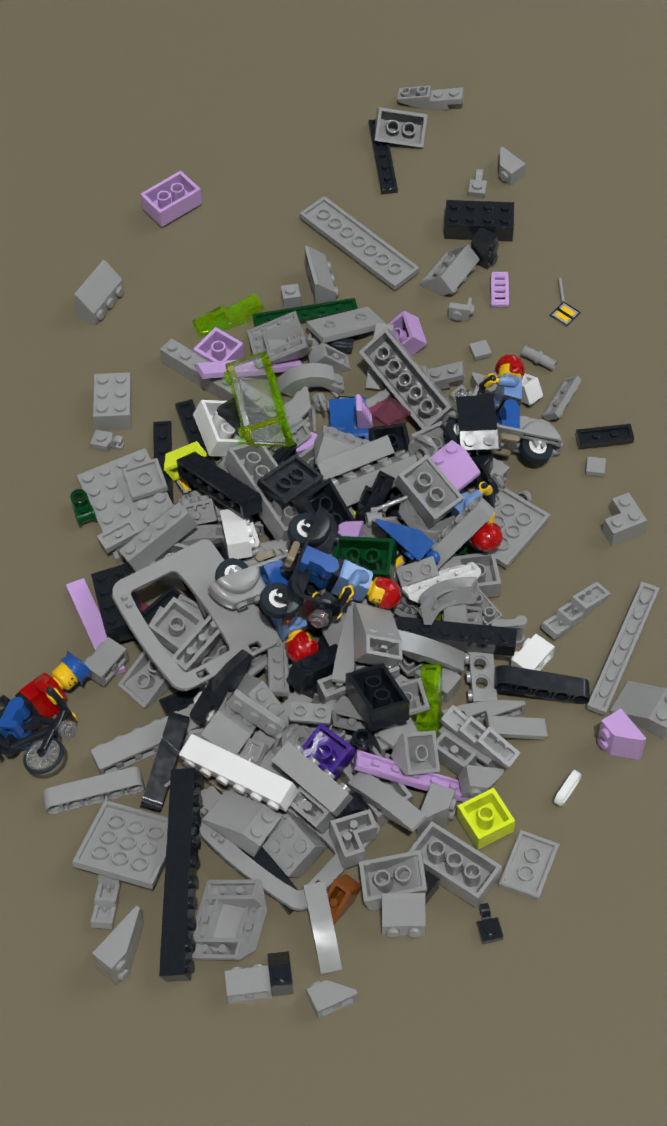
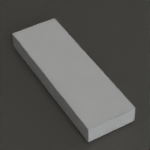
M492 715L486 717L487 728L490 726L504 738L545 740L548 737L545 719Z

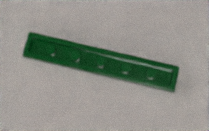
M355 298L256 313L252 314L254 327H257L296 311L300 323L304 324L306 321L355 310L358 307Z

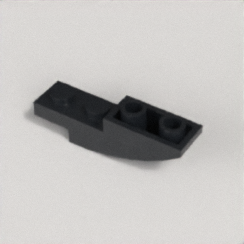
M379 471L372 487L365 485L357 506L355 521H364V524H366L365 512H370V508L384 504V500L393 486L394 477Z

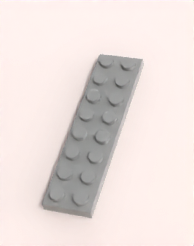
M325 196L300 213V218L392 289H398L419 273L417 265Z

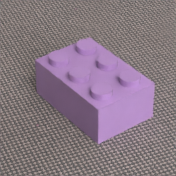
M182 171L175 173L140 194L142 209L161 227L202 204L201 189Z

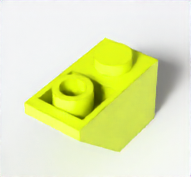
M197 441L165 454L164 470L173 481L181 478L178 473L177 459L192 452H197L201 456L206 457V451Z

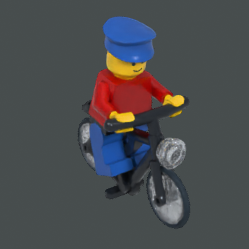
M69 651L61 659V663L52 670V677L47 673L41 674L21 688L12 700L5 695L0 697V705L4 707L0 710V753L2 752L5 756H14L17 749L26 750L23 757L24 767L33 774H45L57 767L64 755L63 744L58 740L59 735L63 740H70L77 732L76 721L78 719L64 702L67 696L63 689L70 690L77 683L82 685L84 679L91 676V670ZM53 714H56V715H57V717H55V719H54V718H50V717H51ZM42 724L48 725L47 727H45V728H43V729H41V730H38V731L32 733V732L35 731L40 725H42ZM0 754V762H2L4 758Z

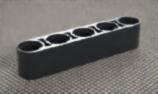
M500 665L495 668L494 688L498 691L574 704H586L590 700L589 681L587 679L508 665Z
M170 711L140 807L160 813L168 788L164 787V784L170 780L171 770L174 769L190 717Z

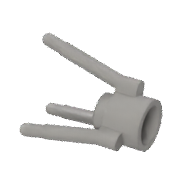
M316 393L311 398L314 433H316V410L323 412L327 411L328 408L330 411L329 401L326 400L323 393Z
M406 495L378 507L370 508V512H365L367 528H379L372 521L374 518L384 521L401 520L399 516L383 517L382 513L378 511L408 499V496Z

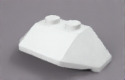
M470 562L467 565H458L438 571L439 575L404 586L401 589L410 600L421 604L420 595L431 586L459 577H477L478 579L481 569L474 562Z

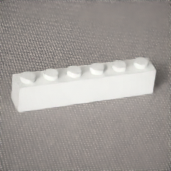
M191 734L179 753L186 767H196L206 777L210 778V776H213L224 786L230 784L235 791L241 794L246 792L250 794L253 800L257 802L262 800L276 811L281 809L286 812L299 791L293 782Z

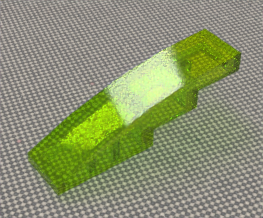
M422 664L420 677L430 709L417 713L416 723L418 724V732L435 730L437 739L438 731L440 730L439 720L441 719L442 665Z

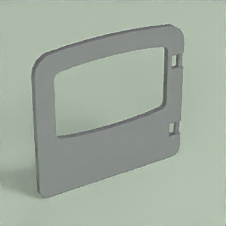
M207 539L200 540L120 579L112 589V598L137 641L168 682L180 691L192 690L212 679L242 649L254 657L274 647L278 642V635L254 602L242 610L230 609L218 603L207 590L211 584L216 582V569L224 559L213 543ZM171 573L177 574L197 597L217 626L229 648L228 652L189 672H184L166 652L147 625L131 596L132 592ZM255 643L260 646V648L251 651L249 646ZM205 670L208 675L199 679L196 674Z
M270 750L264 756L260 767L291 781L271 761L275 754ZM233 788L229 791L246 798L250 796V794L244 792V794H241L235 791ZM289 806L286 812L293 817H301L312 831L335 853L334 857L308 883L324 881L327 890L334 879L340 877L347 869H343L329 834V828L322 834L295 809ZM202 822L201 827H199L201 838L247 879H260L263 884V890L290 909L297 911L308 909L304 889L296 890L282 882L247 856L234 843ZM376 822V824H377V834H376V837H377L378 834H379V832H380V826H379V824ZM370 840V841H367V842L362 843L364 849H365V848L367 847V845L370 844L373 840Z

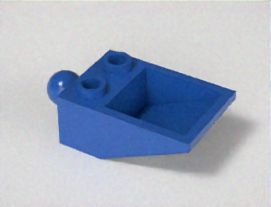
M356 398L329 399L331 427L344 433L353 434L360 439L369 440L368 429H359L357 427Z
M377 518L372 520L389 537L395 539V542L404 549L402 553L410 560L420 561L423 556L425 558L433 556L436 565L439 563L440 554L435 550H429L435 543L421 530Z

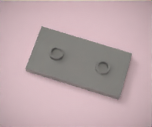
M364 307L306 321V327L321 342L327 343L375 331L376 323L385 322L369 307Z

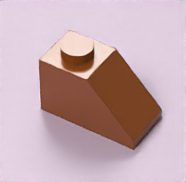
M347 874L334 879L327 892L334 925L354 903L362 888L361 884Z

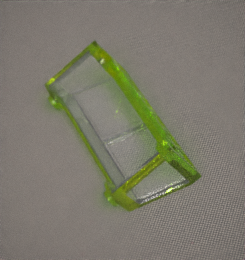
M267 350L225 364L227 370L224 372L227 383L231 382L241 422L240 427L237 428L240 438H244L247 445L280 447L295 445L278 381Z

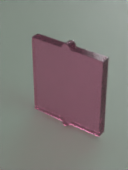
M392 397L377 402V404L369 408L372 416L387 428L411 415L408 409Z

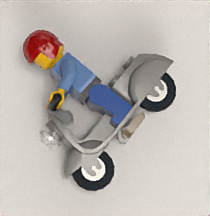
M514 354L502 356L495 365V372L498 374V378L493 373H490L479 386H475L473 391L460 389L458 392H455L454 402L456 403V396L486 395L485 389L497 383L494 404L499 449L492 452L493 454L508 457L511 451L521 453L528 462L542 464L553 455L560 454L564 449L559 432L550 422L543 419L538 420L527 416H520L519 406L522 399V380L525 373L524 362L520 357ZM453 410L445 415L442 425L445 426L444 435L448 443L453 440L458 444L456 410Z
M292 541L290 542V545H289V551H290L291 546H292V544H293ZM299 547V549H298V551H297V554H296V556H295V559H294L295 562H296L297 557H298V555H299V552H300V550H301L300 547ZM271 549L256 555L255 560L260 563L250 567L240 559H226L217 567L215 573L216 582L211 584L207 591L218 603L230 609L242 610L248 607L250 603L255 602L258 604L260 594L267 585L275 582L287 585L288 581L286 578L290 577L291 574H284L281 572V569L289 553L278 556ZM308 581L304 594L319 598L327 591H325L326 588H318L313 582ZM297 616L295 620L282 626V618H271L283 641L287 640L285 643L286 654L292 662H296L319 651L317 640H312L310 634L304 631L311 619Z

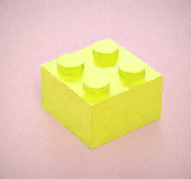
M494 788L457 805V818L477 850L514 832L515 820Z

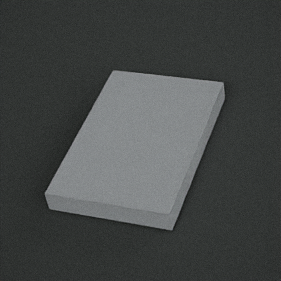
M520 830L498 886L539 901L560 844Z

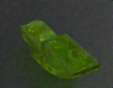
M254 293L227 308L221 305L192 320L199 335H207L215 327L226 331L251 321L249 316L265 308L257 293Z

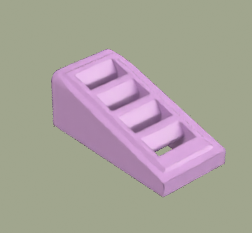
M491 272V307H509L508 272Z
M356 394L357 427L359 429L372 428V413L361 395Z

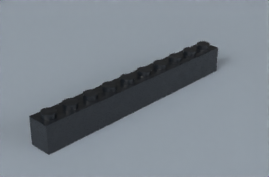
M196 768L172 769L170 777L159 977L166 982L191 981V974L194 973L192 954L195 951V940L193 939V934L197 926L194 914L198 905L195 893L199 885L196 873L200 864L197 853L198 847L201 844L198 833L199 827L202 824L199 813L200 807L203 804L200 793L204 783L203 776Z

